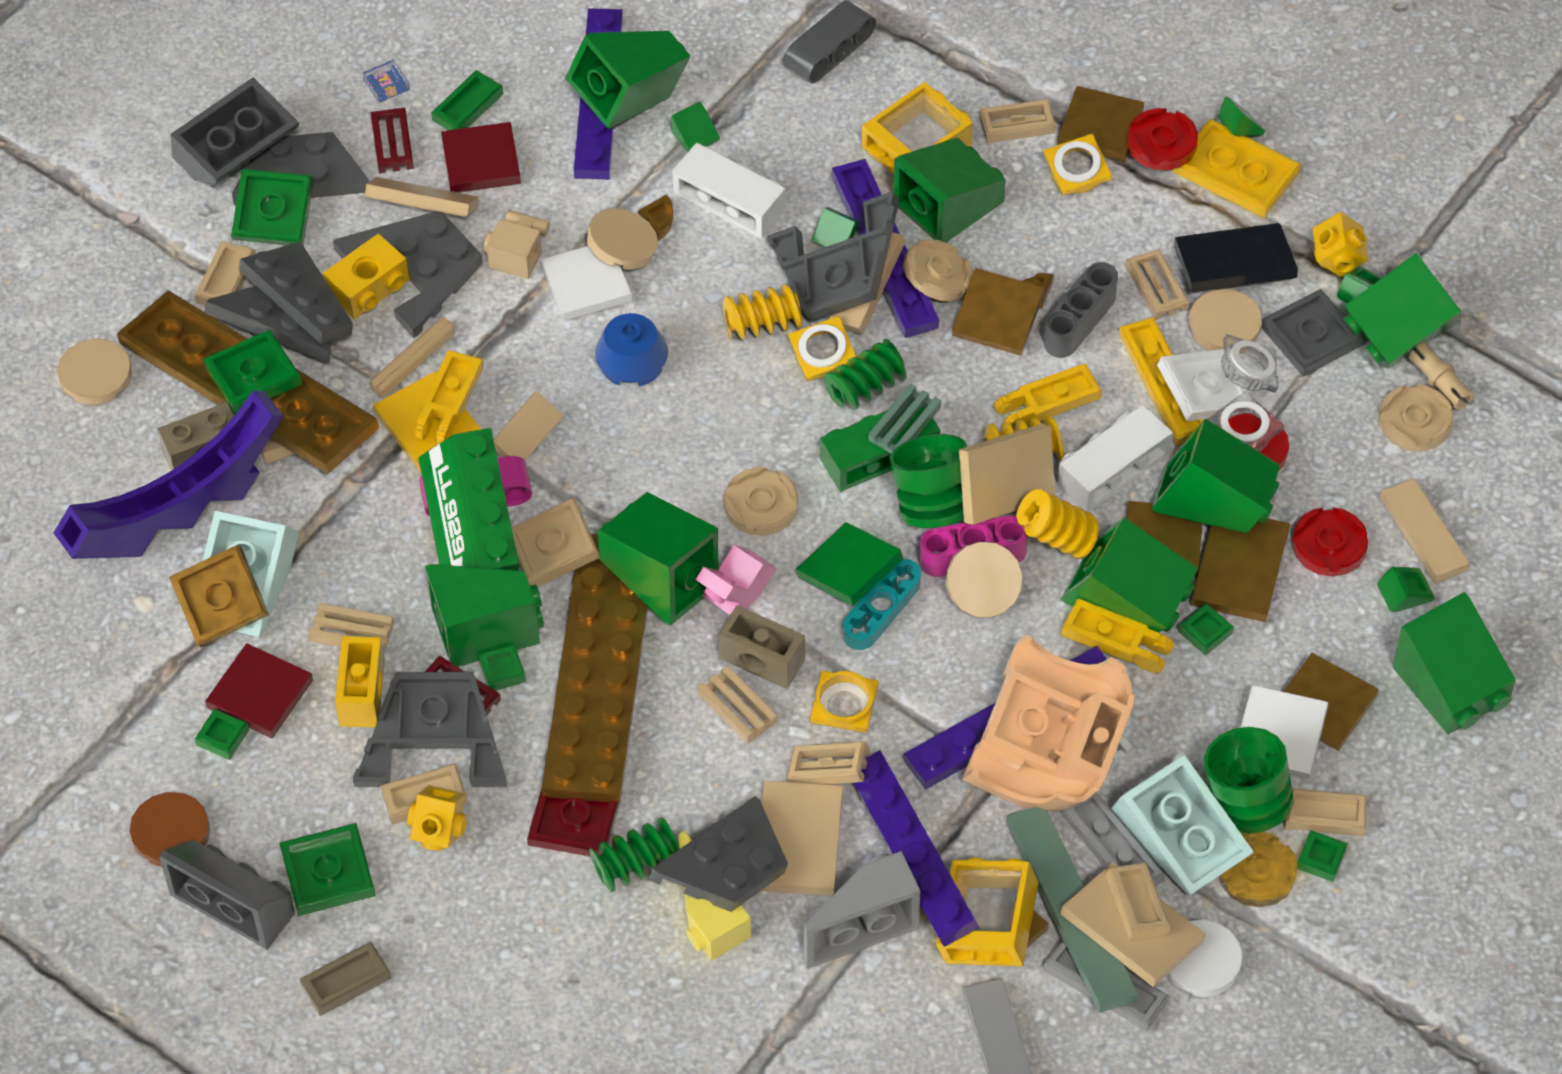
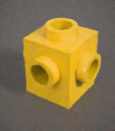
M1341 211L1312 228L1315 243L1314 256L1322 268H1327L1341 277L1368 261L1366 248L1368 241L1363 226Z
M431 785L426 786L417 794L416 803L413 802L409 809L407 825L412 826L410 840L421 842V846L426 849L440 851L445 848L448 849L458 838H462L468 819L467 815L463 814L466 794Z

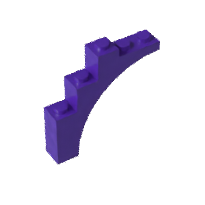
M252 391L238 413L218 435L195 455L165 475L120 496L97 502L69 505L53 532L72 559L142 557L158 529L193 528L209 501L244 499L260 473L254 463L283 418V414L264 391Z

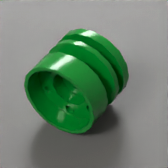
M931 434L911 439L893 450L889 458L895 486L898 487L896 494L902 521L910 526L919 528H938L964 520L959 449L967 447L965 440L949 434Z
M1256 727L1235 728L1219 735L1208 746L1204 756L1209 790L1241 833L1265 832L1280 825L1289 816L1294 804L1285 745L1277 735L1266 729Z

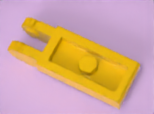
M451 350L447 351L422 404V412L415 427V438L421 440L426 438L431 428L433 417L442 420L436 433V444H440L452 436L454 424H458L484 368L483 359Z
M1083 363L1020 386L1019 390L997 399L994 402V408L999 415L1013 412V414L1004 419V422H1009L1014 430L1018 420H1023L1028 427L1031 419L1038 418L1041 421L1046 419V417L1055 416L1099 400L1102 397V390L1088 366ZM1023 404L1025 405L1026 408L1014 413V411L1018 410Z
M1077 599L1062 627L1061 634L1089 647L1097 646L1104 653L1130 663L1134 662L1139 668L1154 674L1161 673L1165 666V661L1160 656L1140 648L1142 643L1149 650L1163 655L1171 654L1175 646L1169 637L1148 629V626L1081 599Z

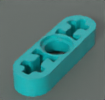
M903 559L849 612L843 621V640L847 646L855 650L870 648L914 597L921 585V569L916 562L910 559ZM906 574L910 575V580L903 579L901 581V583L898 585L897 592L895 590V587L897 586V576L903 578ZM877 598H887L893 605L887 610L880 611L875 609L871 603ZM867 616L870 619L867 622V633L860 631L858 634H854L853 628L861 629L866 623Z

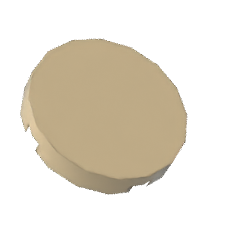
M611 208L601 210L593 216L587 230V244L593 254L604 263L613 267L616 263L624 265L623 269L627 270L643 268L652 261L658 246L657 233L651 224L640 215L626 209Z
M924 239L919 241L917 245H912L906 253L903 262L905 275L911 284L924 295L939 301L951 302L961 299L966 294L973 275V269L966 257L962 260L957 255L958 250L955 247L940 240Z
M1216 289L1203 294L1193 303L1189 313V327L1195 342L1208 351L1225 349L1227 354H1230L1234 344L1239 341H1257L1262 327L1261 311L1255 301L1244 293L1231 289ZM1244 346L1239 352L1245 351L1251 346Z
M90 339L75 344L64 353L59 360L57 374L61 389L65 394L67 393L73 397L74 401L80 404L98 405L110 402L117 397L118 392L128 387L132 370L128 354L120 345L106 339Z
M1416 384V387L1406 388L1407 385L1399 386L1389 392L1380 406L1379 425L1383 435L1394 445L1405 450L1425 451L1434 449L1446 441L1452 431L1454 416L1449 400L1440 391L1427 385Z
M766 467L743 470L731 479L724 494V510L727 519L738 530L749 535L766 536L778 533L789 526L797 515L798 492L795 484L786 474L778 470L777 473L768 471Z
M978 541L964 546L952 557L947 569L945 585L950 599L960 610L974 617L990 618L1004 613L1016 602L1022 588V572L1018 560L1008 549L996 543Z

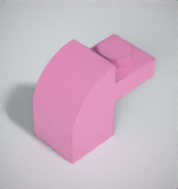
M734 544L718 570L703 567L696 580L706 586L702 596L731 615L736 605L747 609L760 596L777 568L750 549Z

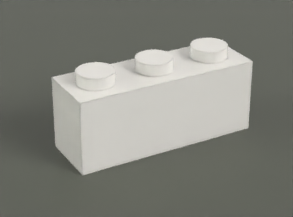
M696 143L673 169V191L675 194L761 239L786 211V188L782 187L775 180L766 179L751 171L746 165L737 164L722 156L717 150L708 149L699 143Z
M1142 404L1131 413L1125 412L1115 424L1106 431L1095 433L1088 443L1078 451L1067 453L1059 463L1057 485L1082 509L1090 512L1168 456L1171 451L1173 432Z

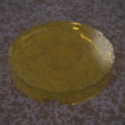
M1241 833L1254 853L1218 877L1221 887L1232 899L1243 905L1253 907L1275 905L1285 899L1295 886L1298 864L1294 852L1288 845L1286 847L1279 841L1278 837L1271 833Z

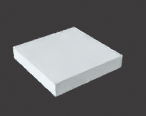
M589 246L541 259L542 270L563 321L632 302V294L620 265L615 263L613 267L604 263L593 254Z
M1225 349L1163 356L1157 364L1186 421L1221 417L1224 409L1235 402L1248 401L1254 403ZM1248 407L1237 408L1230 415L1250 413L1252 409Z
M1252 685L1241 728H1262L1277 735L1286 747L1289 773L1310 778L1329 705L1326 701Z

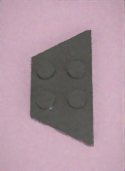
M333 132L284 136L251 159L245 168L312 175L314 181L311 198L365 193L366 184L369 182L368 177ZM240 179L232 192L234 205H236Z
M257 286L210 298L206 301L205 314L257 335L270 329L279 344L326 363L330 360L332 341L320 344Z
M755 796L653 867L649 879L657 884H661L662 879L681 885L686 887L683 894L696 899L708 900L714 906L732 912L782 876L786 871L788 862L761 801Z

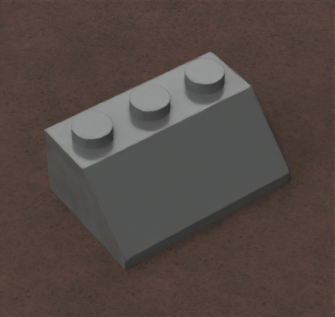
M253 77L171 133L172 158L195 181L217 184L299 127V122Z
M190 840L165 849L159 855L171 896L267 950L295 914L291 892L283 884L277 881L270 883L259 877L257 872L245 863L236 864L230 861L222 851L213 845L208 844L205 847L195 840Z

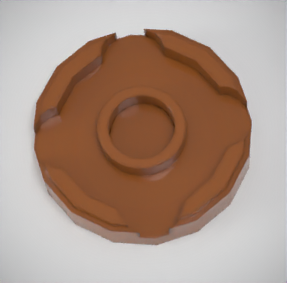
M165 792L152 796L139 805L131 818L129 831L135 851L139 855L141 854L143 858L148 859L149 863L162 867L159 855L165 849L190 840H195L206 846L209 839L210 825L205 808L195 798L184 793Z

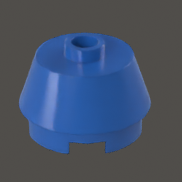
M635 313L622 314L613 318L607 324L595 348V358L598 366L601 368L604 376L616 385H620L619 381L626 383L638 382L639 386H643L654 381L661 374L662 367L668 357L666 340L649 318Z

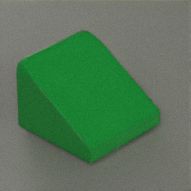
M1224 97L1218 118L1234 136L1264 135L1265 130L1248 111L1230 97Z
M697 102L671 116L672 133L687 152L696 143L707 147L720 140V136L701 102Z
M1359 266L1345 274L1337 293V298L1345 303H1349L1382 277Z
M1392 566L1377 583L1391 612L1403 611L1432 602L1435 599L1420 568Z

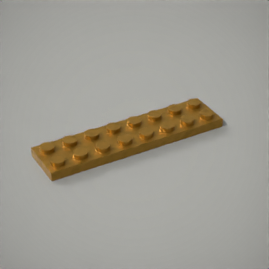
M169 290L117 333L120 344L217 405L227 401L206 370L203 359L247 340L243 335L212 316L205 314L204 311ZM296 369L301 376L302 385L271 398V401L283 414V418L270 438L329 474L379 429L378 420L365 410Z
M591 534L599 551L598 534ZM599 558L575 569L542 782V795H547L548 798H581L586 801H616L621 803L648 606L604 565Z

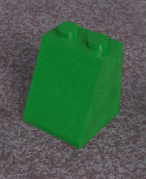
M670 31L589 33L585 35L565 79L604 125L610 129L669 99L691 55Z
M959 138L915 150L894 159V194L899 198L898 209L934 240L947 243L1005 200L1006 179L1001 171L991 167L973 147L965 145Z
M1415 253L1347 303L1345 311L1348 315L1343 318L1356 336L1362 332L1370 344L1365 348L1378 365L1384 361L1388 368H1391L1409 356L1413 350H1418L1416 348L1418 345L1430 342L1461 321V310L1419 255Z
M1205 418L1165 465L1151 509L1159 514L1248 533L1257 522L1260 524L1264 523L1273 509V504L1270 503V500L1280 484L1276 481L1280 465Z
M649 492L643 494L635 502L630 503L621 513L609 522H606L598 530L599 560L669 625L675 623L704 599L702 595L706 586L696 580L702 568L719 569L718 528Z
M1123 517L1097 537L1093 549L1082 559L1060 600L1073 607L1077 599H1081L1148 626V629L1158 633L1163 630L1168 632L1179 618L1180 614L1176 610L1180 602H1185L1195 588V583L1192 580L1198 568Z
M441 564L425 566L430 605L449 662L460 667L478 662V654L513 644H515L516 650L540 644L539 628L544 627L542 613L539 608L542 606V601L537 585H529L525 571Z
M1465 592L1401 627L1392 668L1447 735L1459 728L1462 730L1470 728L1484 714L1490 711L1498 712L1510 703L1516 679L1470 597Z

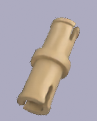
M1428 343L1418 345L1416 348L1425 356V359L1413 350L1409 356L1410 361L1415 363L1427 376L1428 384L1433 389H1438L1456 410L1466 407L1467 405L1458 396V393L1469 403L1472 401L1474 393L1455 375V368L1450 363H1444L1430 348Z

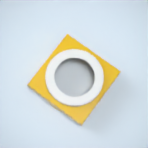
M1093 134L1043 150L1052 179L1058 186L1062 196L1071 193H1084L1092 190L1100 183L1112 180V174ZM1073 151L1087 152L1093 156V166L1084 174L1074 175L1063 168L1062 156Z
M839 316L788 334L806 382L816 378H824L826 373L830 371L835 372L836 367L842 364L847 365L849 359L856 357ZM820 334L835 335L839 346L837 352L832 357L821 360L815 359L808 354L806 342L811 337Z
M822 671L819 685L816 689L810 723L867 733L879 681L864 678L851 671ZM840 691H849L860 698L862 709L859 714L854 716L839 717L828 712L827 702L833 694Z

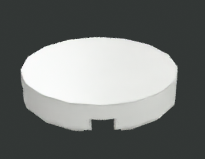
M1203 919L1192 920L1190 922L1206 934L1204 942L1173 969L1166 978L1173 987L1180 991L1183 989L1191 992L1192 996L1201 998L1217 996L1230 989L1240 974L1243 958L1240 943L1229 929L1217 922Z

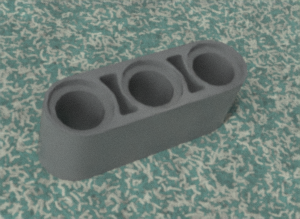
M844 0L789 46L784 55L783 63L811 84L816 83L869 39L876 27V19L849 0Z
M1097 262L1089 266L1048 315L1045 325L1044 347L1051 356L1065 358L1073 354L1113 306L1116 300L1118 272L1114 266L1106 262Z

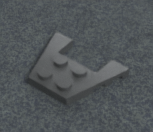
M893 191L863 201L866 233L804 255L802 232L796 226L767 236V241L775 251L777 260L785 271L792 290H795L798 296L799 304L804 314L811 321L877 299L899 206V198Z
M437 211L340 237L333 241L334 250L343 259L379 233L407 259L409 280L420 291V294L396 307L394 313L398 322L413 338L423 331V325L431 316L435 318L442 310L444 301L452 293L456 294L483 264L482 254L444 213Z
M396 672L379 712V720L373 735L368 739L365 746L364 757L359 769L356 768L354 773V786L380 787V785L390 783L393 749H472L471 786L507 787L506 775L474 672Z

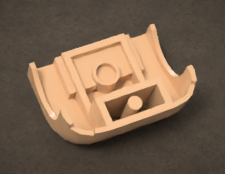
M1027 635L1022 637L1014 646L1003 677H1005L1004 683L981 741L975 745L962 780L1003 800L1029 809L1039 807L1047 811H1060L1075 807L1086 801L1099 791L1106 779L1133 708L1135 694H1132L1131 681L1125 671L1127 667L1112 657L1099 664L1087 665L1076 663L1052 654L1041 647L1032 637Z

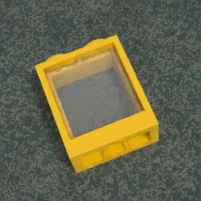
M923 82L862 125V148L894 175V159L900 155L954 138H959L965 145L971 146L973 122L966 112L959 111L953 106L942 92L934 90L926 82Z
M975 857L967 860H952L950 875L980 928L946 947L943 946L937 936L936 945L945 963L1024 966L1039 883L1030 862L1015 858L1005 861H986Z

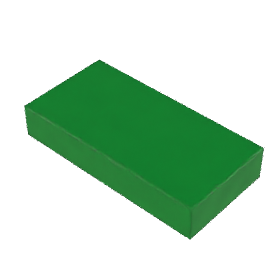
M475 70L431 112L432 121L447 130L468 128L504 94L503 86Z

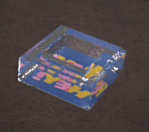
M394 59L363 72V79L378 103L410 90L409 81Z

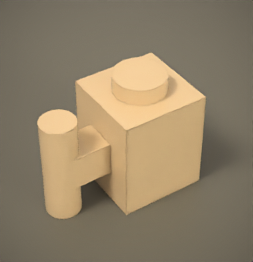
M509 210L505 220L500 219L493 232L489 231L485 238L483 250L487 253L488 267L529 279L542 254L540 234H548L550 221Z

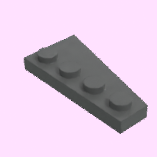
M301 241L269 251H261L255 255L240 259L239 271L320 344L352 335L353 322Z

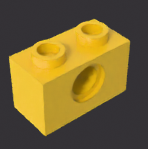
M379 233L323 272L324 279L345 312L353 320L363 313L374 309L378 302L392 292L399 291L409 281L407 259Z
M342 636L335 696L339 727L375 728L378 723L385 667L381 637Z

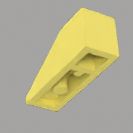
M685 830L678 834L679 849L692 841ZM684 894L689 927L686 931L687 937L692 946L697 951L703 950L711 961L751 938V918L741 905L730 912L714 906L708 900L696 899Z

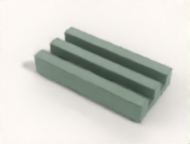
M910 383L870 431L869 442L892 453L902 443L918 437L941 409V400L937 397L933 400L930 399L929 393L924 390L921 393L917 392L916 386ZM913 400L912 404H911V405L907 408V410L902 414V416H901V417L898 419V421L893 425V427H892V428L889 430V432L884 436V438H881V437L886 433V431L890 428V426L895 422V420L900 416V414L904 411V409L909 405V403ZM922 406L926 409L896 445L892 444L899 433L910 423V420Z

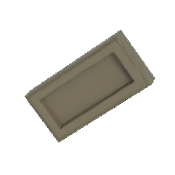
M369 942L300 978V983L319 1016H322L390 980L391 974L372 942Z

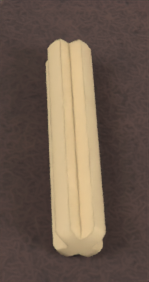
M446 317L439 318L370 380L371 390L380 397L386 396L455 334L454 324Z

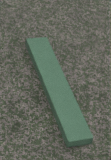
M1034 807L1007 815L1006 824L1024 861L1030 862L1039 882L1038 889L1098 1012L1102 1013L1137 1002L1138 993L1123 963L1060 914L1062 906L1083 889L1084 885L1047 810Z

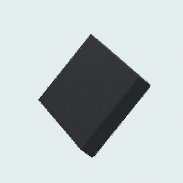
M1280 223L1175 237L1174 247L1191 292L1294 279L1298 275V267Z

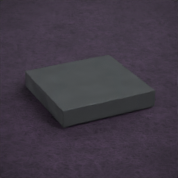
M1322 289L1262 319L1261 328L1303 377L1361 347L1364 340L1361 334L1356 336L1343 319L1345 317Z

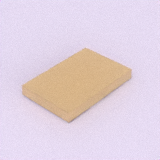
M1039 424L959 449L964 523L974 525L1017 511L1023 498L1035 489H1043L1049 494L1055 495L1050 425Z
M764 780L762 806L785 855L788 866L782 876L761 891L833 896L835 894L843 796L842 785Z
M1113 862L1062 906L1060 914L1149 985L1155 987L1204 942L1206 934L1160 899L1171 927L1168 936L1130 941L1106 878L1108 868L1118 866Z

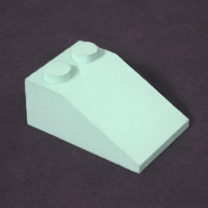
M214 511L202 561L235 545L241 546L269 616L235 632L261 638L291 569L299 532L286 525Z
M1185 755L1122 795L1112 807L1117 817L1148 855L1188 896H1191L1254 853Z

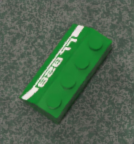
M486 428L453 434L418 457L439 564L520 571L492 429Z

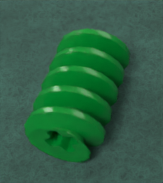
M884 338L882 343L878 342L872 345L871 350L862 351L859 358L853 357L848 360L847 365H839L836 367L835 372L830 371L824 375V383L830 397L839 407L843 408L847 403L853 410H857L860 406L858 396L868 403L872 398L869 389L876 395L883 394L881 382L887 387L893 388L895 386L893 375L899 380L904 381L907 379V373L904 368V361L897 348L891 341Z
M663 817L656 820V829L649 823L644 824L641 828V835L634 829L627 832V842L619 835L613 838L612 847L604 841L598 844V854L589 847L590 856L597 874L611 893L616 891L615 879L619 878L627 887L630 885L629 873L634 872L640 880L645 879V866L648 865L652 870L653 867L659 864V860H665L679 850L675 836Z

